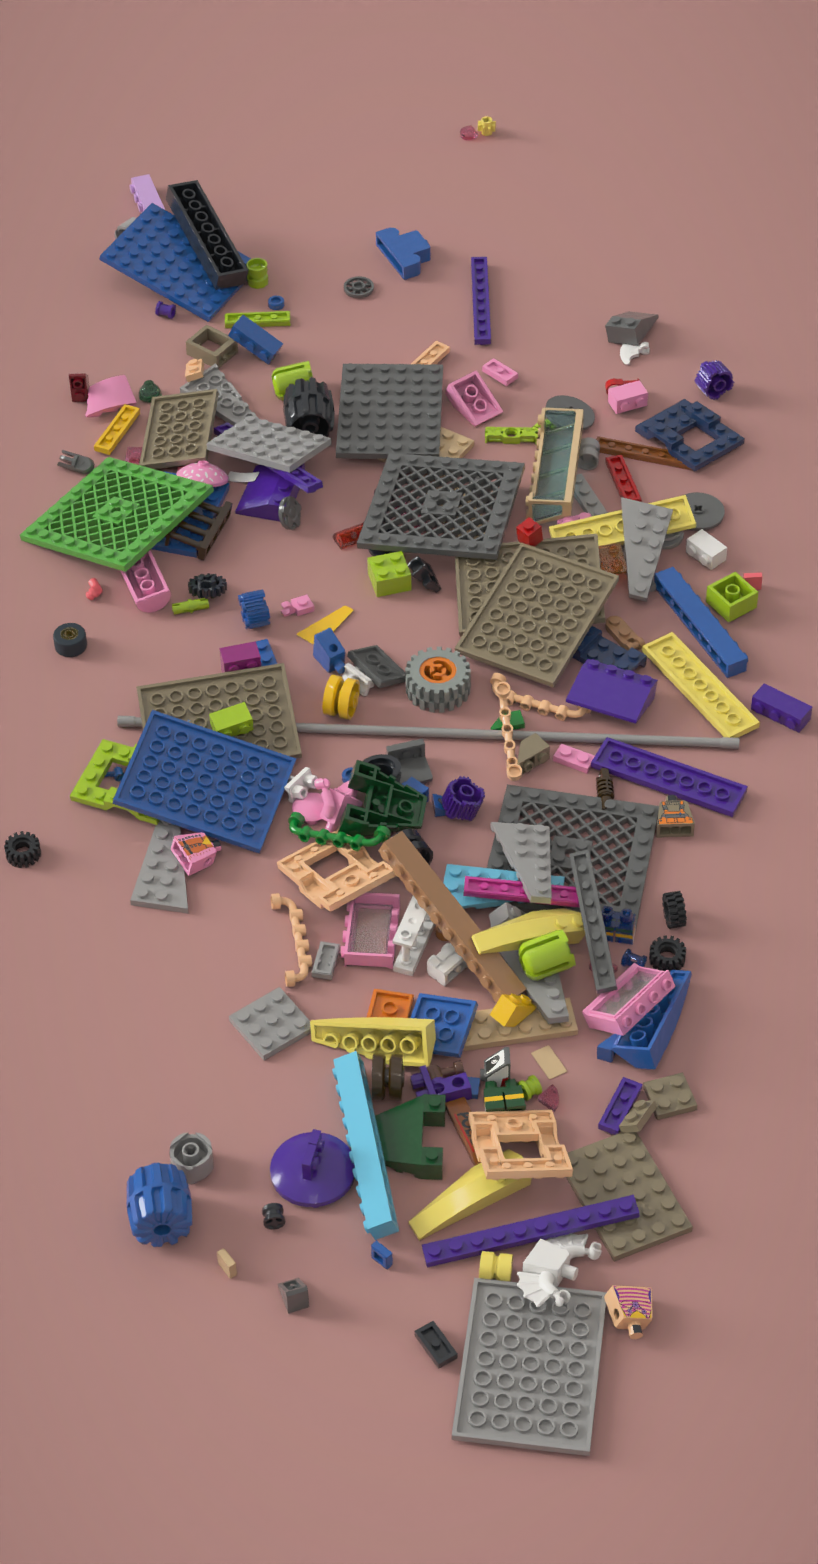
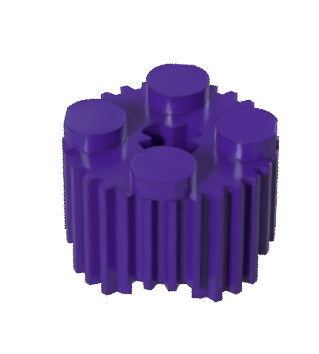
M719 360L703 362L694 380L701 391L711 400H718L720 395L726 393V390H731L735 383L732 380L733 375L730 370Z
M459 776L457 780H452L441 800L446 816L450 819L457 817L461 820L472 821L483 803L485 792L483 788H478V785L472 783L469 777Z

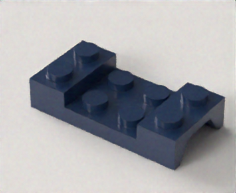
M591 626L572 658L583 664L587 659H595L603 664L634 671L639 665L642 667L646 666L647 655L632 647L626 650L602 637V631Z

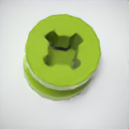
M534 1075L528 1076L525 1081L520 1080L517 1082L518 1085L522 1086L524 1100L526 1101L530 1100L533 1095L542 1094V1086Z

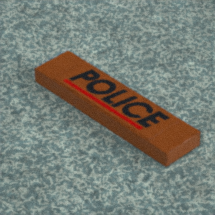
M465 1097L446 1102V1111L473 1165L480 1164L481 1162H478L472 1143V1130L468 1120L469 1112L472 1111Z

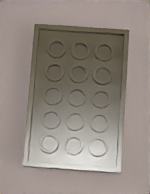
M211 389L152 397L139 465L158 469L185 466L191 463H198L201 460L207 461L209 450H207L206 444L211 441L219 396L218 390Z
M621 1132L567 1153L573 1168L572 1177L566 1178L582 1206L630 1195L635 1197L640 1213L639 1218L595 1228L614 1262L692 1232L693 1226L637 1132Z

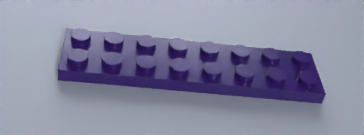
M606 737L591 761V768L597 770L608 768L611 775L668 795H675L679 799L730 817L734 816L748 788L746 785Z

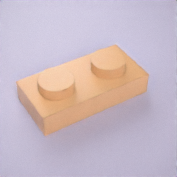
M190 360L186 364L185 377L187 382L203 378V360Z

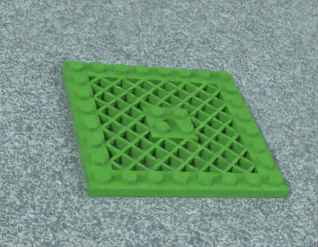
M108 457L67 494L61 497L42 516L37 518L34 523L27 527L20 534L21 541L126 572L213 493L214 488L210 484Z

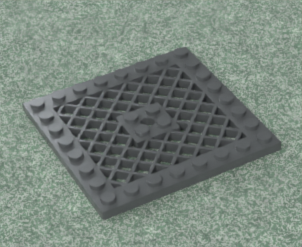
M389 453L360 532L357 548L497 560L525 470V463Z
M507 784L498 822L549 826L551 829L550 837L554 836L553 841L550 839L551 875L558 873L559 876L565 877V882L568 886L576 887L575 882L571 880L574 877L571 860L566 854L589 849L590 856L594 858L591 860L592 866L597 864L602 866L598 870L593 867L595 879L599 881L596 884L597 890L602 888L607 890L603 894L598 891L603 920L616 921V927H618V922L636 924L637 927L659 806L609 799L604 803L607 809L602 810L600 797ZM531 809L535 812L531 815L527 814V811ZM549 812L553 814V816L550 818L546 816V814ZM571 815L573 818L568 821L564 818ZM589 817L592 821L586 823L584 820ZM541 818L542 822L538 824L534 821ZM559 820L562 824L556 827L553 823ZM609 820L611 824L605 826L603 822ZM578 823L581 827L575 830L573 825ZM628 823L630 827L625 829L622 825ZM598 826L600 830L594 832L592 828ZM567 829L570 833L563 835L562 831ZM617 829L619 833L613 835L611 831ZM587 832L589 836L583 838L580 834ZM496 834L487 868L512 871L513 869L502 851L503 847L496 839ZM606 835L608 839L602 841L600 837ZM625 837L627 841L622 844L619 840ZM614 843L616 847L610 849L608 846ZM602 849L605 853L599 855L597 851ZM622 852L625 856L618 858L616 854ZM611 858L613 862L607 864L605 860ZM619 867L621 871L615 873L613 869ZM608 873L610 877L604 879L601 875ZM616 882L618 886L612 888L610 884ZM613 897L615 901L609 903L607 899ZM518 901L507 902L525 913L567 908L581 913L578 907L528 902L518 903Z

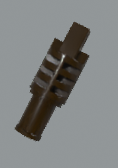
M601 768L599 777H596L597 797L601 798L602 810L607 809L604 805L606 800L614 799L613 779L610 778L608 768Z

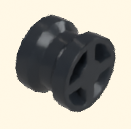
M269 1203L262 1208V1215L265 1217L263 1221L265 1228L274 1230L285 1225V1217L282 1215L284 1209L280 1203Z

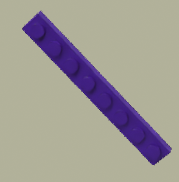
M471 257L474 345L491 344L487 257Z

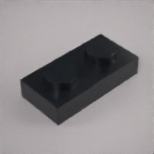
M434 1320L414 1331L415 1337L438 1369L458 1358V1353Z

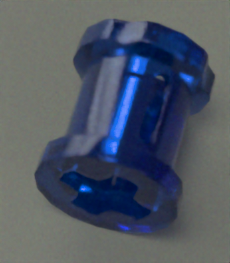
M629 948L624 952L621 959V965L629 967L633 963L645 967L647 962V956L637 955Z

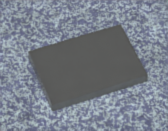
M378 645L348 651L347 657L377 687L382 688L406 682L405 672Z

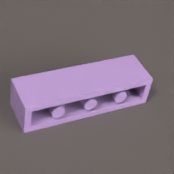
M149 174L131 178L130 192L134 196L139 212L142 213L151 203L165 210Z

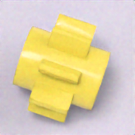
M485 116L481 118V121L478 120V131H481L482 135L489 136L492 132H495L496 121H492L491 117Z

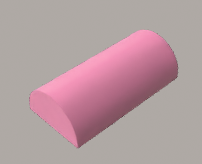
M151 550L128 571H121L139 610L146 613L156 612L168 604L171 593Z

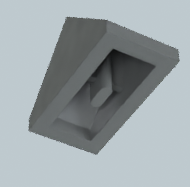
M300 1278L278 1284L288 1314L309 1307L308 1288Z

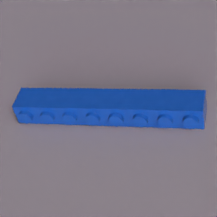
M674 567L654 573V582L658 593L723 674L730 678L747 671V654L742 652L736 641H733L728 631L720 625L719 620L703 604L699 595H696L690 584L685 582L681 573L677 572Z

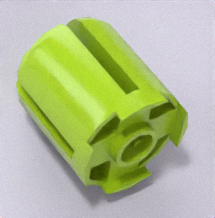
M309 361L279 367L273 371L271 377L276 397L284 401L286 388L289 384L295 385V381L300 378L308 381L310 377L313 378Z
M563 930L552 931L523 942L519 946V961L529 979L538 981L576 966L574 954H571L567 943L569 940Z

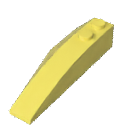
M560 908L529 912L476 933L471 938L478 953L485 954L519 950V946L523 942L555 930L564 931L569 940L568 944H577L585 936L580 912Z
M361 1017L310 1021L311 1040L313 1042L333 1048H342L349 1053L357 1051L358 1054L365 1055V1058L369 1059L373 1058V1054H384L386 1056V1064L388 1065L392 1054H403V1066H430L436 1041L434 1019Z
M510 1149L503 1152L505 1159L523 1158L522 1155ZM482 1163L462 1175L414 1216L408 1224L420 1241L531 1185L532 1178L486 1179Z

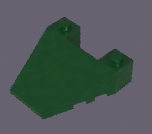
M357 760L350 774L348 788L366 793L364 805L361 808L347 804L341 817L338 832L342 831L350 836L360 834L365 837L374 835L378 826L387 827L391 833L400 832L405 829H421L427 796L407 784L404 786L395 781L396 778L394 776H387L380 771L381 768L376 765Z
M424 1094L375 1115L386 1166L394 1168L399 1173L404 1171L413 1174L418 1179L442 1180L443 1147H422L423 1126L445 1127L446 1095Z

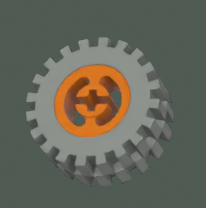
M429 647L427 652L420 650L418 651V656L415 654L411 656V661L408 660L407 667L405 668L406 694H408V699L412 700L415 706L420 704L421 710L425 711L426 708H429V712L433 713L435 709H439V713L445 712L446 708L452 711L454 710V705L459 708L462 705V701H467L471 688V669L469 662H466V657L464 655L460 657V652L458 651L452 653V649L448 647L446 651L442 650V647H437V650H432V647Z

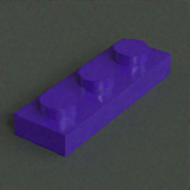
M623 1077L598 1123V1129L613 1135L619 1134L621 1131L619 1125L634 1106L643 1084Z

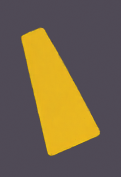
M343 606L298 632L297 635L314 645L315 634L328 628L334 631L352 613L353 609Z

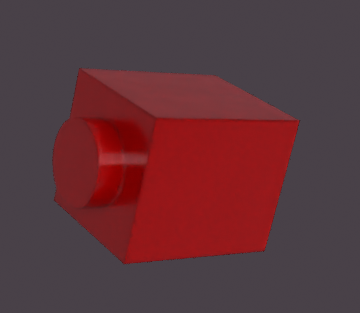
M528 517L516 527L517 538L520 543L535 547L543 541L542 526L532 518Z

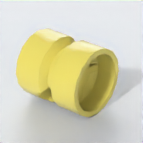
M482 1251L479 1278L491 1280L496 1278L500 1281L510 1282L513 1254L500 1253L499 1256H496L494 1252Z

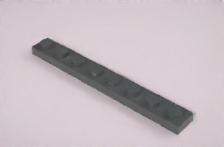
M589 849L570 853L597 994L618 990Z

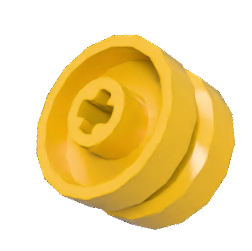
M331 675L324 691L323 714L335 716L338 713L340 718L351 720L358 704L360 693L359 680L347 678L344 682L342 676Z

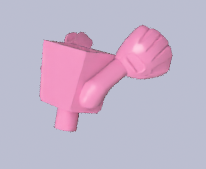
M320 778L316 779L314 783L316 789H322L323 791L321 795L324 805L320 818L328 821L325 829L332 833L340 826L341 817L347 804L361 807L363 802L356 799L358 791L348 788L349 781L338 788H330L328 790L330 786L329 780Z

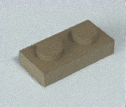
M639 1100L635 1102L619 1125L621 1132H640L657 1108L655 1101Z

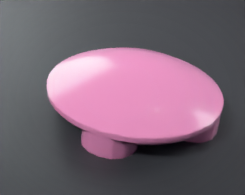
M311 792L303 800L296 798L292 805V812L301 813L308 825L317 824L318 821L322 820L320 818L324 805L322 795Z

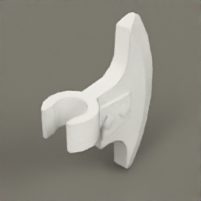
M642 342L638 346L623 344L620 349L621 360L626 365H630L632 358L639 357V353L644 355L650 353L648 342Z

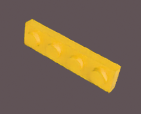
M124 404L95 443L94 451L110 455L140 415V408Z

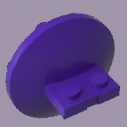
M313 1129L312 1132L293 1136L278 1147L271 1159L270 1176L272 1184L279 1195L292 1204L313 1208L331 1204L342 1198L349 1191L355 1180L352 1170L355 1168V1165L349 1156L351 1150L342 1140L333 1135L321 1133V1130Z

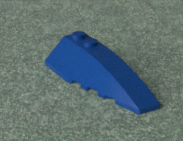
M672 970L670 972L675 987L624 1036H617L612 1046L613 1052L635 1068L656 1069L678 1023L691 980V971Z

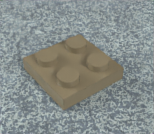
M683 1072L643 1082V1089L648 1100H654L657 1105L654 1111L657 1120L697 1110V1103Z

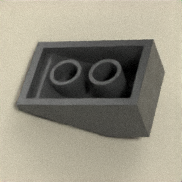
M629 311L612 316L605 325L608 342L638 346L657 321L659 315Z

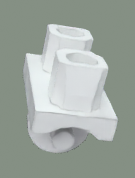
M350 663L345 664V672L342 675L344 682L347 678L359 680L360 694L367 696L369 689L374 687L372 680L363 674L357 666L354 667Z
M305 767L295 777L290 775L289 781L284 787L289 795V802L293 803L296 798L303 800L307 797V790L309 788H316L314 783L318 778L312 775L310 768Z

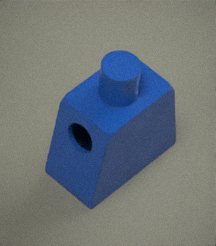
M328 628L315 634L314 658L328 673L335 670L338 674L344 673L345 649L332 629Z

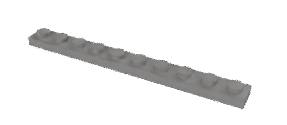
M578 474L576 476L574 497L584 512H589L591 516L608 513L584 476ZM625 545L609 548L627 575ZM652 581L650 592L656 590L654 581Z

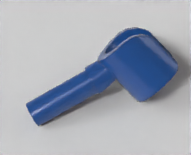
M115 767L113 771L107 772L105 777H114L115 781L119 782L124 775L123 769Z

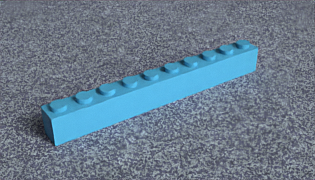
M357 1051L333 1059L335 1068L332 1071L335 1079L338 1081L336 1090L341 1097L339 1106L345 1115L342 1121L345 1129L348 1130L346 1140L352 1150L349 1152V1156L355 1165V1168L352 1170L356 1181H358L356 1190L362 1200V1203L359 1205L366 1219L363 1221V1225L367 1234L371 1233L373 1238L377 1240L399 1232V1226L364 1062Z

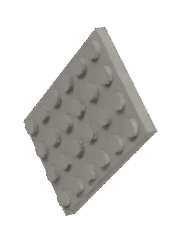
M247 416L230 429L213 438L206 445L207 450L290 473L330 446L331 438L324 437L321 434H313L309 431L298 430L295 427L283 426L280 423L257 419L254 416Z

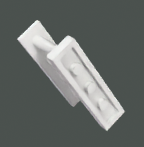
M412 896L392 941L393 944L402 946L394 963L393 971L413 976L435 926L430 916L419 906L414 896Z

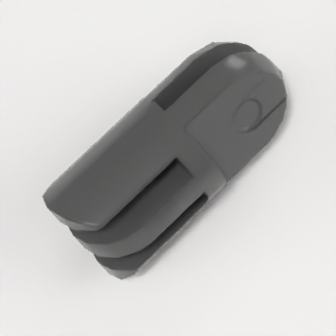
M62 450V453L67 456L60 455L59 459L68 464L58 462L57 466L83 474H89L93 471L95 464L92 459Z

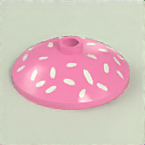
M203 460L182 467L176 473L177 476L210 484L213 487L225 485L229 478L225 471Z

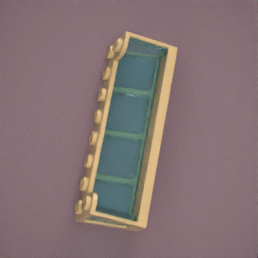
M542 408L541 415L538 414V425H541V428L538 429V438L540 439H537L536 449L538 450H535V461L537 462H533V472H535L531 476V484L533 485H530V494L526 496V506L529 507V509H526V519L530 517L539 525L571 516L584 423L583 409Z

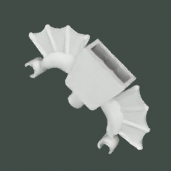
M571 1233L550 1238L546 1241L540 1239L523 1262V1272L519 1271L517 1273L520 1279L517 1287L523 1290V1297L533 1301L536 1307H540L549 1297L556 1298V1306H563L564 1301L566 1303L569 1302L570 1293L566 1290L559 1291L556 1287L563 1278L574 1281L578 1275V1268L571 1266L570 1260L576 1257H584V1255H588L592 1260H597L601 1255L602 1245L593 1242L590 1248H585L588 1234L577 1235Z

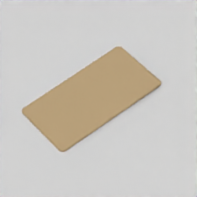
M549 1045L531 1053L549 1079L567 1072Z

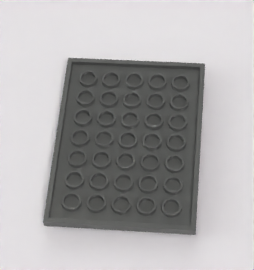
M343 364L336 458L387 459L389 453L439 457L443 365Z

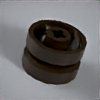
M373 1054L372 1100H383L386 1087H389V1098L402 1101L405 1081L403 1054H392L389 1060V1067H386V1056L384 1054Z

